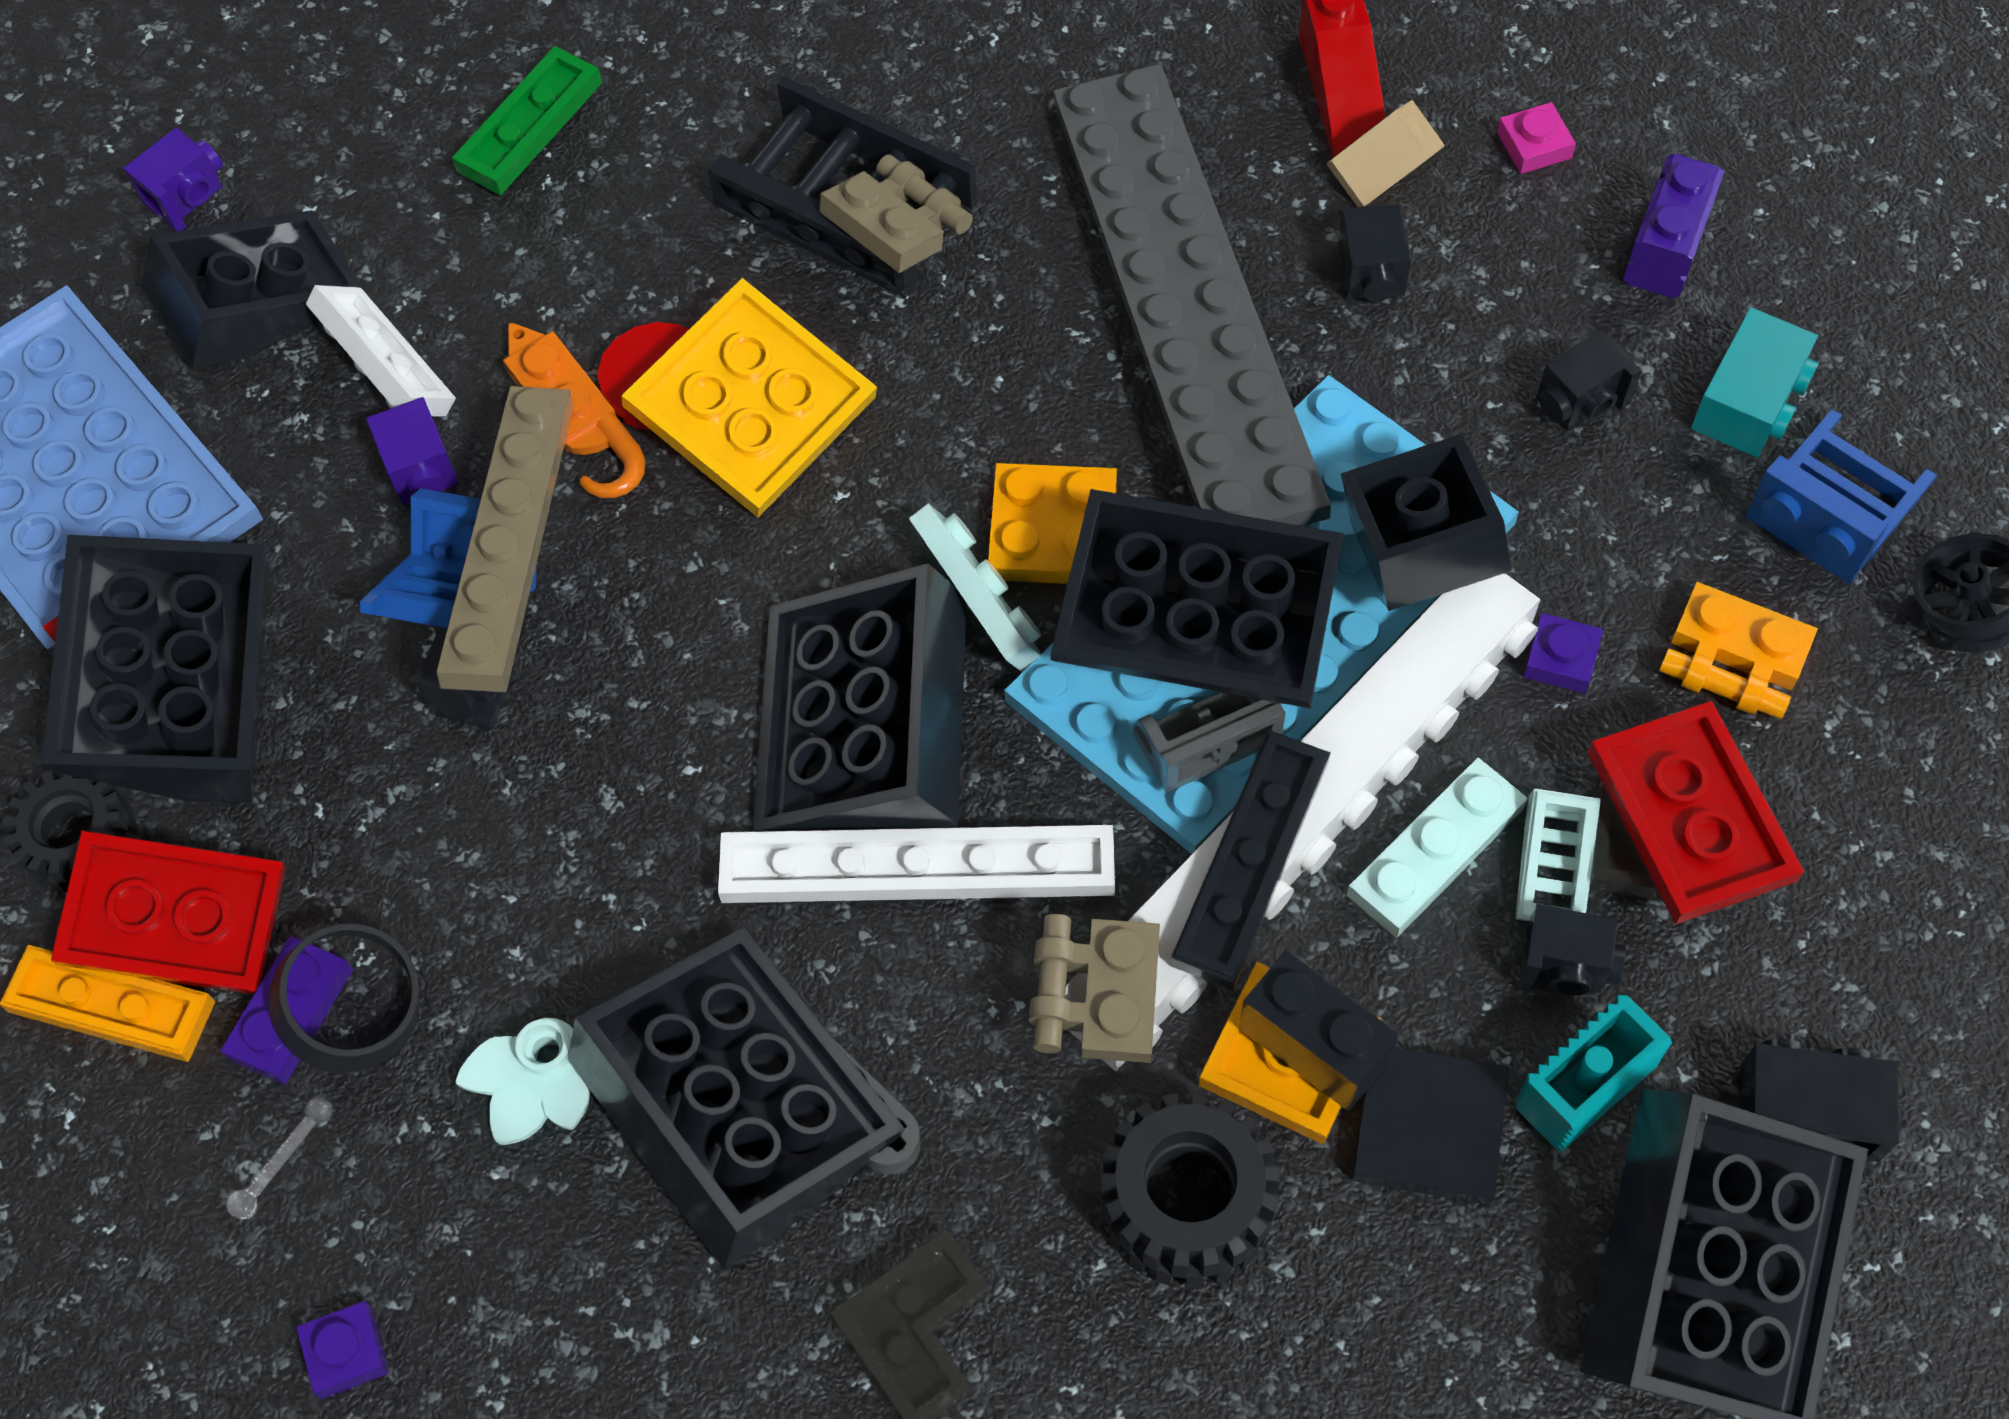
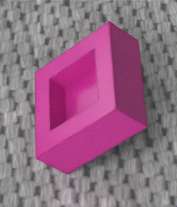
M1552 102L1500 118L1497 134L1520 174L1572 159L1576 143Z

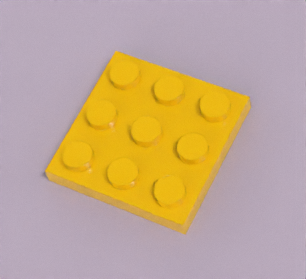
M742 278L622 395V406L759 518L876 398L877 386Z

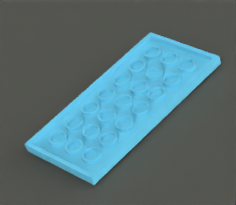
M1330 375L1294 408L1331 504L1330 519L1304 526L1344 533L1311 709L1280 703L1286 712L1282 735L1301 741L1442 595L1440 594L1391 611L1387 610L1351 525L1341 473L1425 446L1426 444ZM1491 492L1504 519L1505 531L1507 533L1516 524L1519 511ZM1052 643L1039 658L1028 666L1004 690L1005 702L1184 849L1193 854L1234 811L1259 752L1165 793L1133 736L1134 727L1139 726L1138 719L1150 714L1155 721H1158L1221 692L1051 661Z

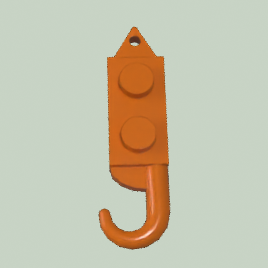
M510 323L509 357L503 359L507 373L518 387L571 390L573 411L564 445L565 450L573 454L588 455L611 447L624 465L622 475L613 482L598 483L588 476H583L580 478L579 484L589 494L599 498H617L631 492L639 485L645 474L646 459L640 446L617 418L613 407L554 331L544 335L515 323Z

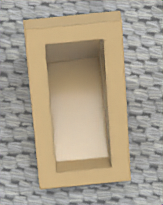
M1411 100L1326 164L1359 208L1365 207L1445 145L1413 100Z

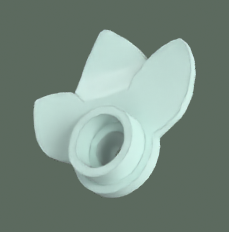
M542 1018L527 1024L517 1037L502 1036L490 1038L478 1046L462 1065L456 1078L458 1087L470 1092L492 1095L490 1102V1125L493 1137L498 1144L507 1145L528 1139L542 1127L547 1118L562 1128L573 1130L585 1114L589 1104L590 1089L567 1059L573 1028L566 1022L555 1018ZM556 1045L559 1047L557 1057L551 1062L541 1063L537 1061V1055L544 1046Z

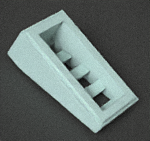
M1535 788L1529 794L1516 908L1517 920H1530L1534 908L1538 904L1533 903L1535 890L1571 896L1570 909L1557 908L1586 913L1601 799ZM1544 818L1577 822V832L1543 828ZM1541 841L1575 846L1574 857L1540 852ZM1538 866L1573 871L1572 882L1537 877Z

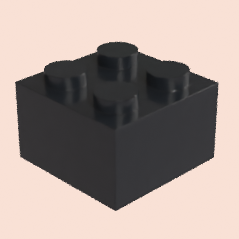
M1463 434L1341 473L1351 525L1388 611L1511 572L1504 519Z

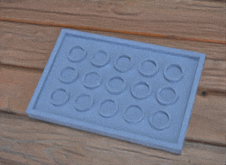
M67 285L0 327V590L53 657L55 642L42 626L57 617L59 613L68 535L230 543L263 520L254 503Z

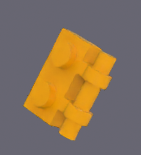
M1696 582L1671 641V644L1692 651L1694 655L1691 657L1669 648L1659 671L1683 680L1681 687L1698 694L1703 688L1737 702L1736 709L1753 716L1758 710L1782 719L1791 696L1767 687L1768 683L1770 682L1792 691L1799 678L1818 628ZM1713 660L1749 675L1746 679L1712 665Z

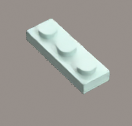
M928 503L909 518L1006 661L1023 672L1042 654L1034 641L1041 637V633L1021 607L1018 606L1013 611L1010 609L1001 596L1002 593L1009 589L1007 584L987 559L980 564L969 550L976 543V540L955 513L945 518Z
M1477 758L1349 885L1347 896L1397 938L1522 812L1528 798L1480 758Z

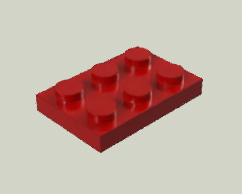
M1712 701L1592 741L1588 755L1675 925L1795 883L1804 873L1800 862Z
M81 831L51 961L60 966L255 994L262 982L286 866L281 861Z

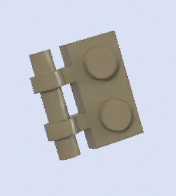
M889 154L879 161L876 168L877 173L885 179L884 181L879 183L863 171L821 193L820 212L898 273L942 250L944 235L942 228L948 226L957 234H963L970 228L973 221V216L960 207L961 201L956 195L946 188L936 189L925 180L924 172L909 161L901 163ZM912 199L921 207L915 210L906 201Z
M1062 914L1046 915L1044 917L1043 938L1036 940L1034 951V964L1040 968L1038 996L1030 1000L1029 1022L1035 1026L1034 1050L1042 1053L1060 1052L1062 1030L1082 1031V1058L1151 1063L1160 924L1092 919L1090 944H1078L1070 940V917ZM1067 972L1088 973L1085 1003L1070 1002L1065 999Z

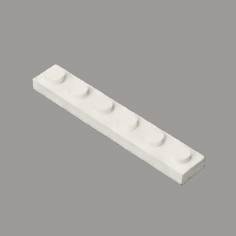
M1113 825L721 833L718 894L721 903L1115 896Z

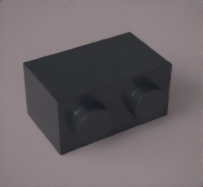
M1287 950L1281 954L1243 1000L1238 1028L1348 1112H1350L1388 1064L1399 1036L1396 1030Z
M1791 1039L1766 1040L1762 1044L1756 1043L1740 1064L1739 1108L1868 1149L1866 1161L1880 1162L1899 1143L1898 1061L1876 1059L1873 1052L1861 1048H1840L1829 1053L1806 1050L1801 1042Z

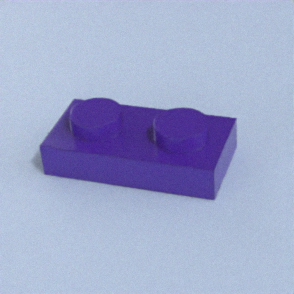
M289 936L220 1050L228 1060L283 1085H286L300 1059L285 1047L276 1034L269 1013V990L277 967L288 952L301 942V940ZM308 945L297 956L290 969L287 980V1001L297 1024L308 1036L313 1038L351 975L353 968L347 960L313 945Z

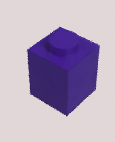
M424 397L366 418L388 475L403 506L411 503V496L420 488L443 492V490L459 485Z

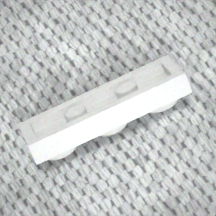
M314 286L306 305L321 321L325 332L336 339L354 360L355 367L367 376L386 398L387 405L391 409L424 397L432 416H447L456 399L455 396L361 288Z

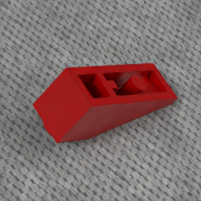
M1302 0L1298 37L1332 158H1334L1386 118L1371 23L1364 0Z

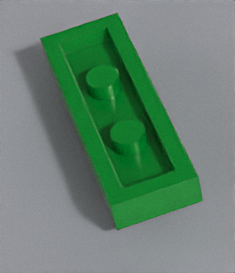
M554 46L452 157L457 173L501 196L602 84L599 68Z

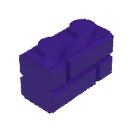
M1675 153L1667 155L1623 278L1628 285L1671 298L1680 297L1725 172L1719 166Z

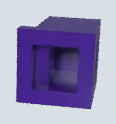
M174 128L123 169L141 203L177 232L186 227L182 218L197 206L205 203L211 195L222 187L216 172L223 168L224 165L218 154L204 140L200 139L195 143L178 128Z

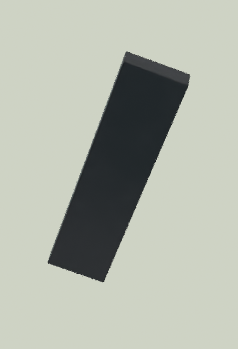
M1268 730L1172 953L1171 967L1234 991L1325 773L1331 752Z

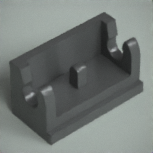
M1221 692L1158 721H1155L1150 714L1138 719L1139 726L1134 727L1133 736L1165 793H1168L1259 752L1268 730L1279 734L1283 733L1286 712L1281 704L1277 702Z

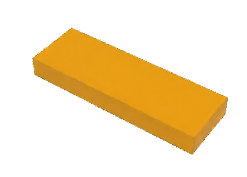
M32 945L27 946L0 1001V1006L8 1013L181 1061H190L216 1002L208 993L160 980L56 965L51 961L53 951Z

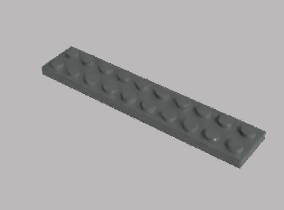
M1161 64L1053 90L1054 104L1195 506L1197 508L1299 526L1330 519L1331 504Z

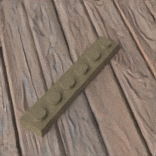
M510 386L437 669L441 689L507 692L573 411L571 390Z

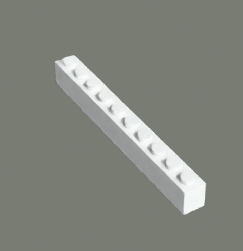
M1507 574L1498 575L1443 593L1301 740V742L1331 752L1325 773L1265 917L1268 920L1274 918L1287 904L1294 892L1290 885L1304 870L1312 875L1326 863L1336 847V843L1332 840L1346 825L1355 830L1368 818L1378 802V799L1375 797L1376 793L1388 781L1396 786L1409 774L1419 758V755L1415 752L1428 738L1438 742L1444 737L1457 720L1459 711L1456 708L1465 698L1470 695L1477 700L1486 692L1498 675L1499 669L1495 666L1508 653L1516 658L1526 649L1538 631V627L1533 624L1540 598ZM1233 812L1129 920L1130 922L1160 924L1152 1048L1163 1032L1159 1025L1174 1009L1180 1013L1187 1011L1206 988L1207 982L1204 979L1171 967L1170 960ZM1078 973L1066 985L1065 999L1070 1002L1085 1003L1088 973ZM1069 1031L1082 1042V1031ZM1103 1060L1115 1071L1125 1062Z

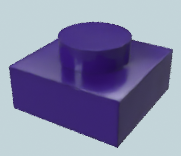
M1541 613L1537 624L1538 631L1533 639L1524 678L1586 694L1604 629Z
M366 1301L296 1327L313 1394L320 1399L390 1373L373 1309Z

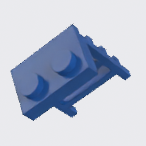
M1831 409L1789 460L1779 455L1767 469L1745 517L1851 585L1865 564L1874 557L1888 536L1892 535L1902 519L1915 507L1920 497L1934 482L1937 474L1926 469L1917 481L1912 484L1833 434L1831 431L1839 423L1842 415ZM1816 451L1896 502L1897 505L1893 509L1812 457V453Z
M422 488L411 496V554L360 601V613L448 629L481 499ZM537 564L530 592H533L536 588Z

